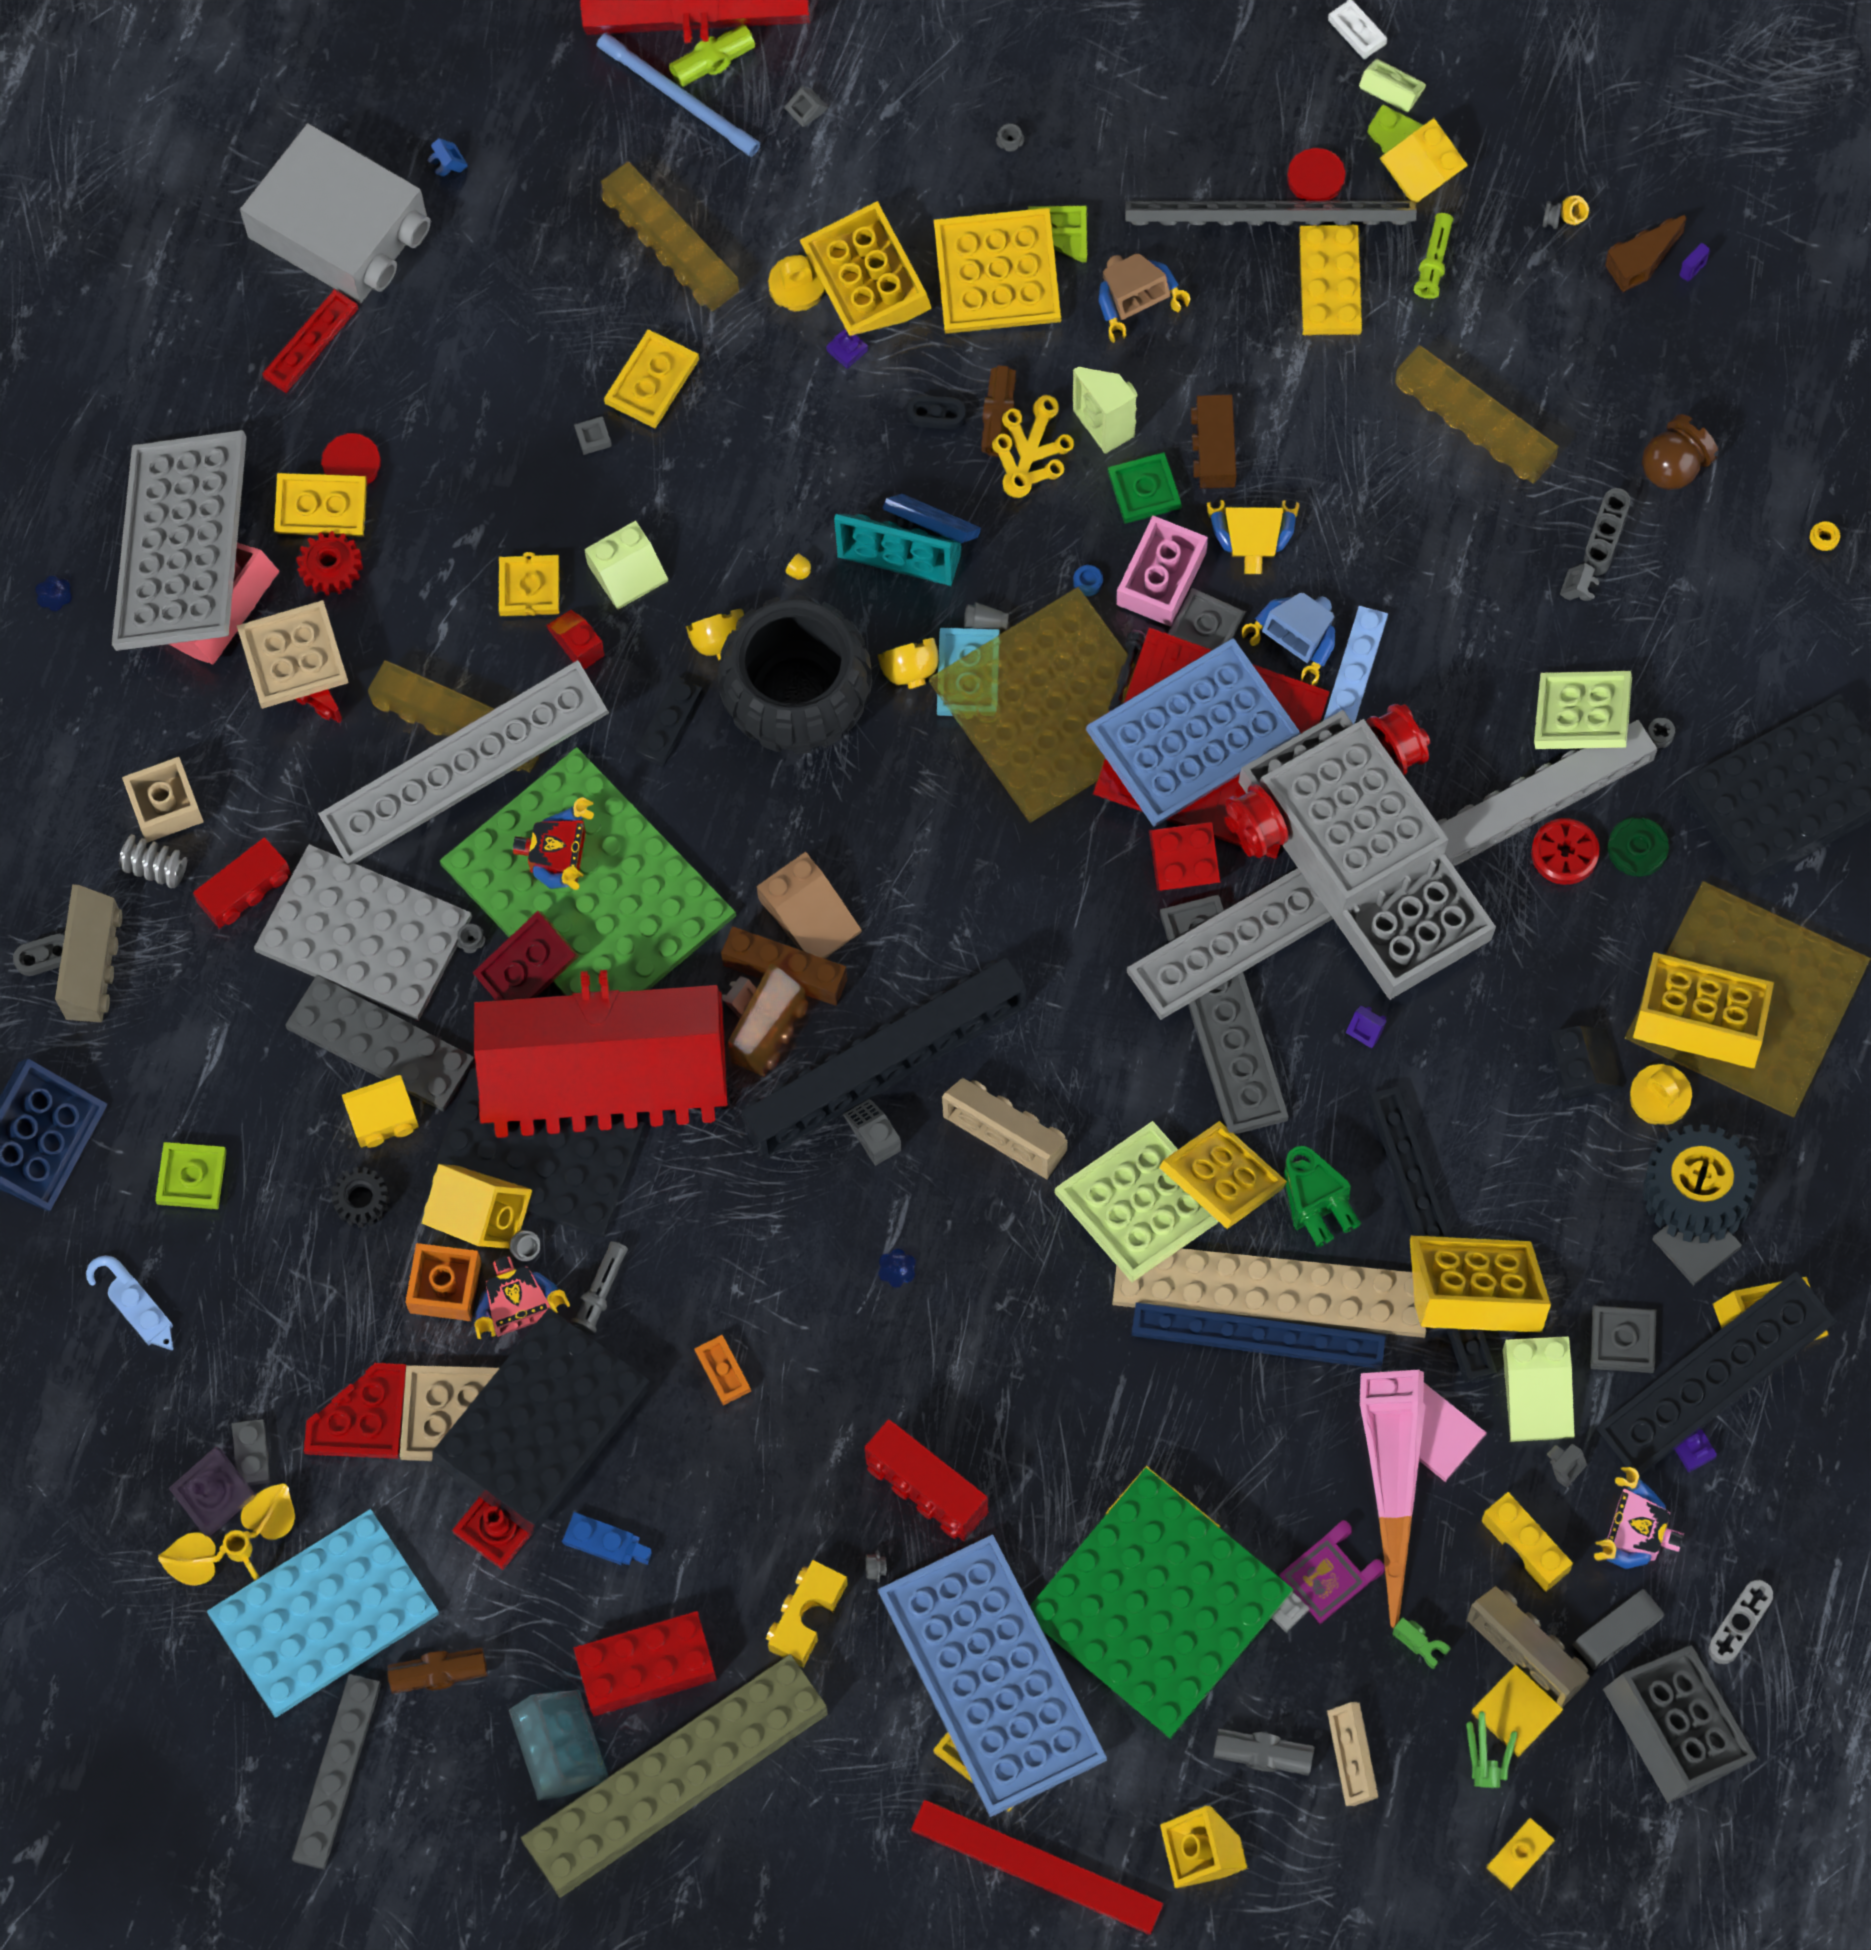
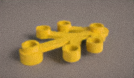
M1041 396L1033 404V413L1036 419L1028 440H1026L1020 426L1022 415L1017 409H1009L1002 417V422L1009 429L1020 455L1019 463L1016 465L1009 451L1012 447V440L1008 435L1000 434L993 440L992 447L999 454L1006 471L1003 477V488L1009 496L1015 498L1024 497L1031 490L1032 484L1046 479H1057L1064 472V466L1059 460H1051L1044 468L1028 473L1032 462L1058 453L1066 454L1074 446L1072 437L1063 434L1055 442L1038 447L1048 421L1058 413V403L1052 396ZM1044 402H1047L1051 406L1052 410H1047L1044 406ZM1008 415H1013L1016 423L1011 422ZM998 440H1003L1006 448L1000 447ZM1060 440L1065 441L1068 447L1063 448L1060 444ZM1051 465L1057 468V474L1051 471ZM1018 478L1022 486H1017L1014 479Z

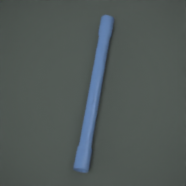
M604 33L599 38L597 47L636 72L729 139L734 146L748 156L752 157L757 153L760 148L759 141L742 129L735 127L629 51L624 44L610 34Z

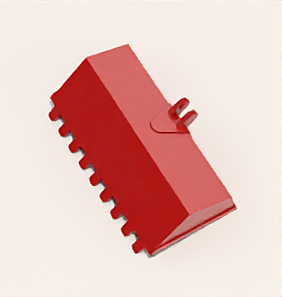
M580 0L582 25L587 35L683 30L684 43H691V29H700L702 42H709L708 28L738 27L741 24L743 26L810 23L809 0Z
M600 970L599 984L601 985V991L590 992V975L588 971H582L580 974L582 993H573L571 996L474 1002V1054L479 1090L480 1123H494L495 1135L498 1138L508 1136V1121H520L521 1134L523 1136H531L534 1134V1120L546 1119L547 1132L549 1134H557L560 1132L559 1118L572 1117L574 1132H584L586 1130L585 1116L598 1115L599 1129L610 1130L612 1128L611 1114L623 1113L625 1127L629 1129L636 1128L638 1125L637 1112L649 1111L650 1124L653 1127L663 1125V1110H675L677 1124L685 1125L689 1123L690 1108H701L702 1121L704 1123H712L715 1121L714 1107L728 1106L722 992H719L718 985L620 992L619 990L609 991L607 970Z

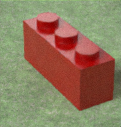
M264 837L196 889L193 894L198 905L220 929L225 924L230 925L239 918L240 913L247 907L258 904L263 899L264 894L270 889L284 884L291 872L284 858Z

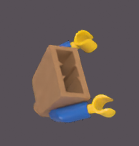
M1134 254L1124 260L1119 255L1113 256L1107 262L1108 268L1103 271L1105 281L1100 284L1098 301L1105 321L1110 323L1109 339L1113 343H1115L1112 333L1114 330L1122 331L1124 339L1126 337V327L1121 322H1118L1117 317L1124 320L1170 297V293L1173 296L1171 308L1175 312H1180L1181 309L1177 299L1184 301L1186 306L1190 302L1189 294L1186 291L1178 290L1177 286L1179 284L1164 263L1147 260L1140 254Z

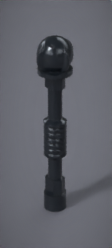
M1132 630L1127 636L1125 647L1128 654L1125 664L1121 666L1116 682L1118 686L1110 701L1109 711L1122 705L1123 692L1128 687L1133 671L1132 663L1134 657L1137 656V652H1141L1146 637L1140 630Z

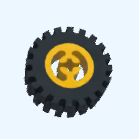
M1700 1124L1698 1132H1693L1692 1125L1684 1126L1682 1135H1679L1675 1129L1668 1134L1667 1142L1662 1138L1657 1143L1656 1150L1652 1151L1643 1183L1644 1201L1648 1200L1646 1209L1649 1215L1656 1213L1654 1222L1660 1228L1665 1223L1669 1225L1667 1234L1675 1237L1677 1231L1684 1233L1682 1241L1691 1242L1692 1236H1699V1243H1708L1710 1235L1713 1234L1716 1241L1724 1239L1726 1230L1731 1234L1737 1231L1739 1223L1745 1222L1751 1209L1758 1182V1175H1755L1757 1168L1755 1160L1748 1161L1751 1152L1747 1146L1739 1149L1740 1139L1735 1135H1732L1729 1140L1724 1137L1726 1130L1717 1127L1716 1134L1708 1132L1709 1125ZM1702 1166L1708 1167L1700 1195L1694 1194L1696 1183Z

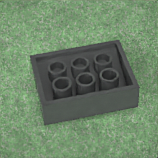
M1692 1645L1625 1672L1603 1689L1667 1803L1686 1796L1756 1759L1755 1754Z

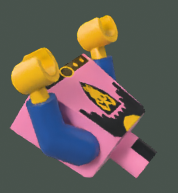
M1621 1467V1470L1626 1473L1627 1478L1616 1477L1615 1483L1619 1486H1627L1628 1490L1624 1489L1608 1539L1596 1542V1545H1600L1603 1548V1553L1594 1554V1558L1596 1560L1607 1559L1615 1565L1629 1569L1655 1561L1660 1546L1679 1552L1684 1534L1666 1528L1670 1512L1666 1510L1665 1504L1639 1478L1638 1471L1635 1468Z

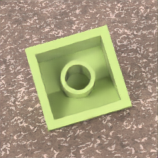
M636 521L584 549L588 566L617 610L668 582V578L650 541Z

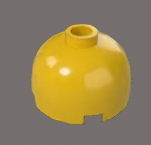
M743 609L730 611L731 614L727 616L721 613L686 626L693 647L703 655H717L718 660H721L720 653L726 638L732 630H736L738 620L744 616Z
M934 638L922 640L923 643L920 644L910 643L885 651L883 654H878L880 667L887 679L897 685L907 684L909 689L926 685L925 679L933 675L938 667L939 657Z

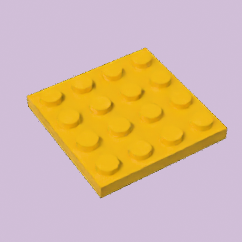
M1050 208L934 220L945 334L1061 322Z

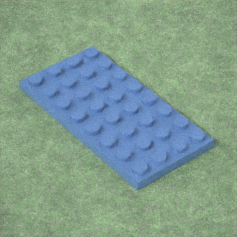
M993 1535L878 1589L879 1595L990 1817L1107 1761L1105 1753Z

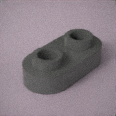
M54 934L19 946L13 955V962L17 970L23 975L33 976L59 968L61 956H56L55 952L63 949L65 935ZM28 959H35L32 965H26Z

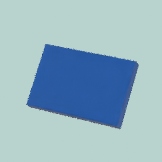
M904 494L886 498L883 506L885 511L959 543L977 538L981 527Z

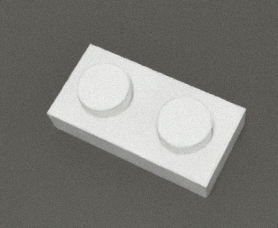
M1353 0L1347 1L1329 14L1328 20L1363 59H1366L1386 45V36Z

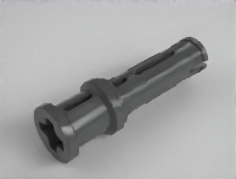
M614 1241L609 1243L608 1250L597 1270L589 1291L581 1295L580 1308L575 1318H571L569 1322L585 1334L595 1335L597 1331L595 1325L601 1312L606 1311L607 1301L605 1299L628 1251V1248ZM612 1263V1267L608 1273V1276L605 1282L602 1283V1279L605 1275V1272L609 1264ZM588 1311H591L589 1318L586 1319Z

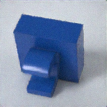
M438 138L431 145L435 153L429 157V163L437 165L441 161L440 167L435 171L437 175L446 176L450 170L460 173L468 166L454 143Z

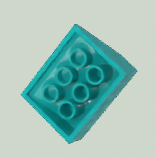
M850 514L835 515L834 523L838 558L952 586L961 557V543L946 536L937 537L930 535L922 529L914 528L910 530L899 527L894 522L885 521L882 523L874 521L862 514H856L855 516Z

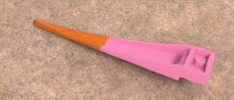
M1420 1370L1361 1373L1360 1408L1375 1487L1386 1572L1390 1624L1392 1628L1397 1625L1400 1617L1426 1406L1423 1404L1424 1372Z

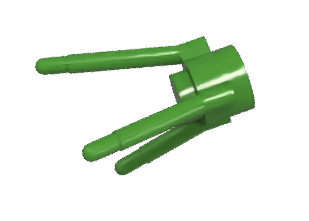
M1480 1711V1760L1478 1758L1473 1723L1467 1722L1474 1787L1500 1788V1780H1507L1508 1766L1518 1733L1516 1731L1511 1733L1501 1768H1498V1761L1487 1760L1485 1712Z

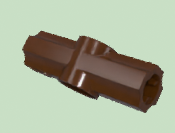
M1008 366L991 368L988 397H985L984 431L981 447L982 452L987 453L989 456L999 457V454L992 447L993 440L1000 434L1009 436V429L1003 424L1002 417L1004 413L1009 409H1014L1015 406L1013 395L1015 391L1016 370H1012ZM1008 415L1009 420L1013 422L1014 416ZM998 440L1000 447L1006 448L1005 442Z
M482 1647L455 1653L436 1651L421 1656V1659L387 1665L392 1694L422 1688L440 1690L453 1686L454 1682L487 1676L486 1659Z

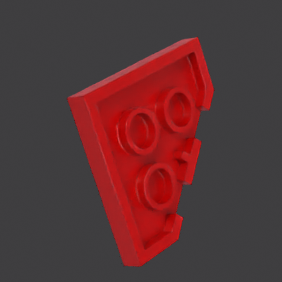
M374 1363L355 1383L349 1384L336 1395L329 1405L318 1414L316 1412L306 1422L304 1453L306 1455L399 1459L406 1364Z

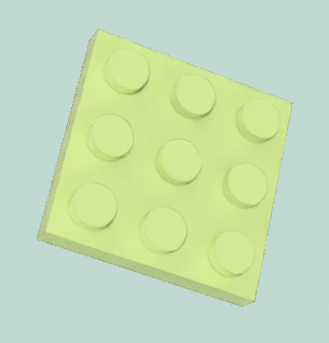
M1631 671L1541 673L1534 737L1535 749L1626 747L1632 685Z

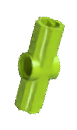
M741 24L718 38L710 36L709 42H702L701 40L695 46L694 51L669 64V68L676 83L684 87L707 73L710 75L721 73L729 66L731 60L753 49L755 41L748 28Z

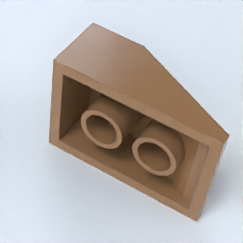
M806 852L757 886L759 901L801 951L825 959L862 932L828 879Z

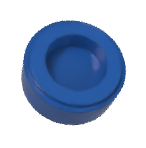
M1093 565L1079 567L1074 573V588L1084 596L1097 594L1103 586L1102 572Z

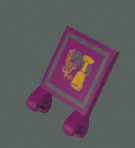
M1345 1520L1337 1524L1324 1538L1279 1574L1280 1578L1294 1589L1293 1593L1310 1608L1309 1612L1320 1624L1385 1571L1384 1564L1379 1559H1375L1360 1573L1337 1546L1338 1543L1347 1538L1352 1532L1351 1526Z

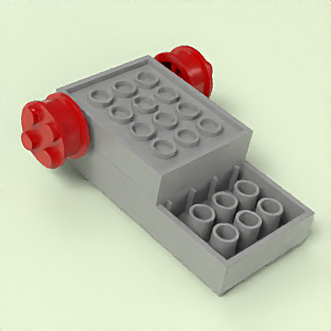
M1392 704L1388 707L1387 713L1381 717L1371 716L1366 722L1362 719L1355 724L1351 722L1344 710L1243 766L1240 772L1239 783L1246 794L1239 798L1232 796L1226 800L1225 804L1228 815L1224 817L1227 827L1232 833H1237L1241 840L1242 848L1249 857L1256 856L1261 858L1266 855L1267 848L1276 843L1283 845L1389 1000L1491 941L1496 928L1446 857L1445 850L1449 839L1404 777L1408 767L1415 763L1422 765L1429 760L1427 745L1430 744L1428 734L1424 729H1419L1413 719L1411 710L1405 704L1401 706Z

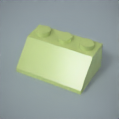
M1083 367L1075 368L1073 370V411L1103 452L1106 454L1135 437L1137 392L1130 382L1125 383L1120 374Z

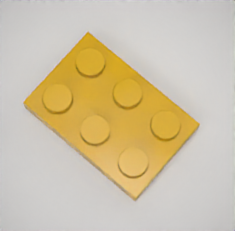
M648 329L604 398L605 404L656 429L699 361V354Z
M277 473L274 532L276 534L318 535L319 532H322L323 535H329L330 531H334L335 536H340L344 533L346 536L364 537L367 478L365 476Z

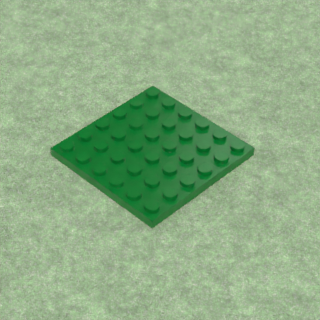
M1146 1467L1033 1601L1030 1608L1045 1634L1171 1739L1294 1592V1589Z

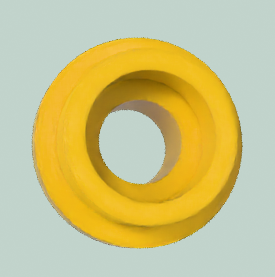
M1572 195L1567 197L1561 206V216L1567 224L1577 225L1583 222L1589 213L1588 204L1580 196Z
M1820 522L1810 532L1812 545L1822 551L1832 550L1838 545L1840 540V532L1831 522ZM1827 535L1829 540H1823L1819 536Z

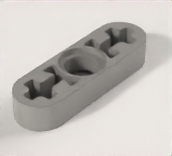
M1755 1580L1746 1586L1712 1638L1708 1651L1710 1657L1719 1664L1732 1662L1764 1615L1773 1599L1772 1588L1766 1582ZM1760 1589L1764 1592L1762 1598L1766 1601L1759 1600L1753 1610L1747 1608L1753 1598L1750 1591L1756 1593ZM1736 1614L1747 1616L1750 1621L1749 1628L1743 1631L1737 1630L1732 1624V1617ZM1730 1633L1736 1637L1729 1646V1650L1732 1653L1725 1652L1723 1655H1720L1718 1653L1719 1646L1716 1643L1723 1644Z

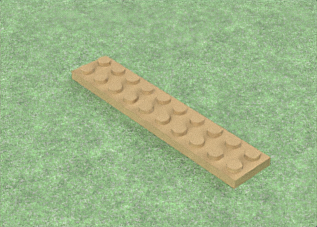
M1182 1248L1134 1282H1131L1121 1269L1116 1266L1113 1305L1135 1307L1137 1302L1317 1327L1425 1338L1426 1327L1420 1326L1415 1308L1412 1272Z

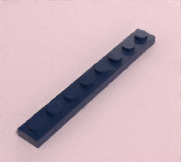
M1137 1302L1132 1327V1336L1375 1369L1382 1368L1386 1337L1369 1333Z

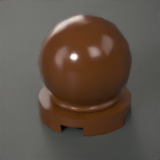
M1683 414L1676 415L1668 423L1667 432L1660 433L1652 438L1644 449L1642 466L1646 477L1656 486L1665 490L1679 489L1692 483L1700 470V466L1707 467L1717 459L1714 454L1718 451V447L1714 439L1704 427L1699 431L1689 422L1692 418Z

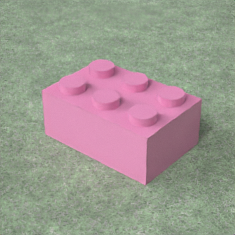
M1152 516L1117 589V605L1172 626L1207 553L1208 537Z

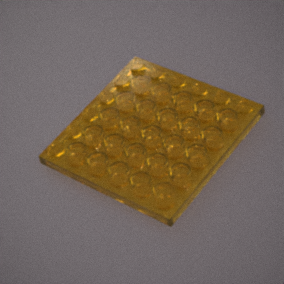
M1079 587L931 676L929 683L1031 823L1097 782L1105 757L1086 731V727L1109 712L1108 707L1113 694L1116 692L1118 686L1116 682L1121 666L1125 664L1127 653ZM1132 663V669H1133V671H1132V674H1131V677H1130V681H1129L1128 687H1126V688L1124 689V692H1123V701H1122V704L1124 703V700H1125V697H1126V694H1127V691H1128V688H1129V685H1130V682H1131V679H1132V676H1133V673H1134V670H1135V667H1136V665H1135L1134 663Z
M1702 881L1666 955L1774 982L1763 1041L1755 1068L1739 1066L1734 1063L1635 1039L1633 1035L1639 1010L1625 1039L1791 1117H1795L1871 958Z

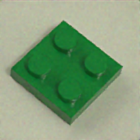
M1165 453L1108 467V475L1124 524L1181 509V501Z

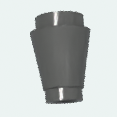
M976 602L974 605L967 604L964 628L1006 631L1009 613Z

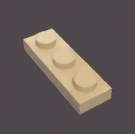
M1350 1702L1328 1710L1346 1806H1355L1378 1798L1360 1703Z

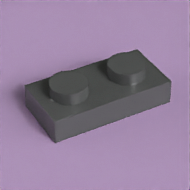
M264 1420L232 1423L238 1486L244 1487L271 1483Z

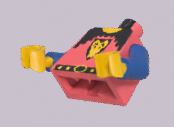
M510 1257L497 1259L493 1262L497 1276L486 1281L487 1289L480 1294L474 1324L477 1338L481 1339V1334L487 1331L491 1332L492 1337L496 1334L499 1337L535 1324L548 1308L558 1313L556 1309L558 1305L566 1304L569 1307L570 1303L565 1293L539 1272L531 1273L527 1266L515 1270Z

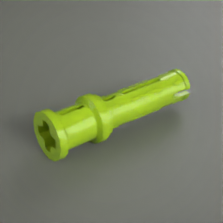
M1446 213L1436 214L1426 259L1419 265L1421 273L1419 281L1414 285V292L1422 298L1433 299L1439 296L1440 288L1438 284L1440 277L1445 272L1442 262L1453 223V217Z

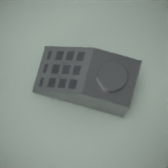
M871 1099L843 1114L875 1166L901 1151L900 1137L886 1115Z

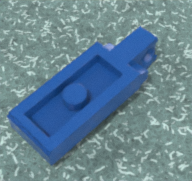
M575 1512L562 1540L563 1544L619 1565H623V1563L630 1565L632 1559L648 1565L652 1555L651 1548L638 1544L640 1538L633 1535V1533Z

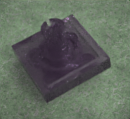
M218 1447L213 1448L169 1487V1490L202 1533L208 1537H211L257 1496Z

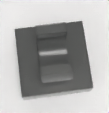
M1584 563L1568 569L1560 595L1567 600L1577 597L1583 601L1594 599L1595 595L1588 591V587L1592 588L1600 583L1597 578L1592 577L1595 568Z
M1573 1444L1566 1451L1555 1445L1547 1454L1552 1459L1550 1463L1553 1465L1552 1469L1557 1481L1566 1488L1587 1466L1582 1450Z

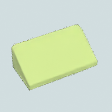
M1376 59L1365 69L1360 82L1361 89L1405 112H1408L1413 107L1426 86L1425 83L1379 59Z

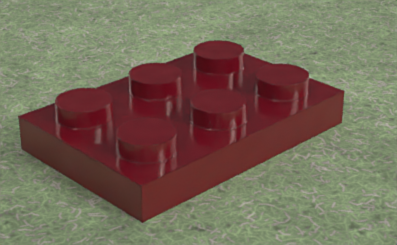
M537 911L491 954L473 974L496 1001L536 998L579 955L543 912Z

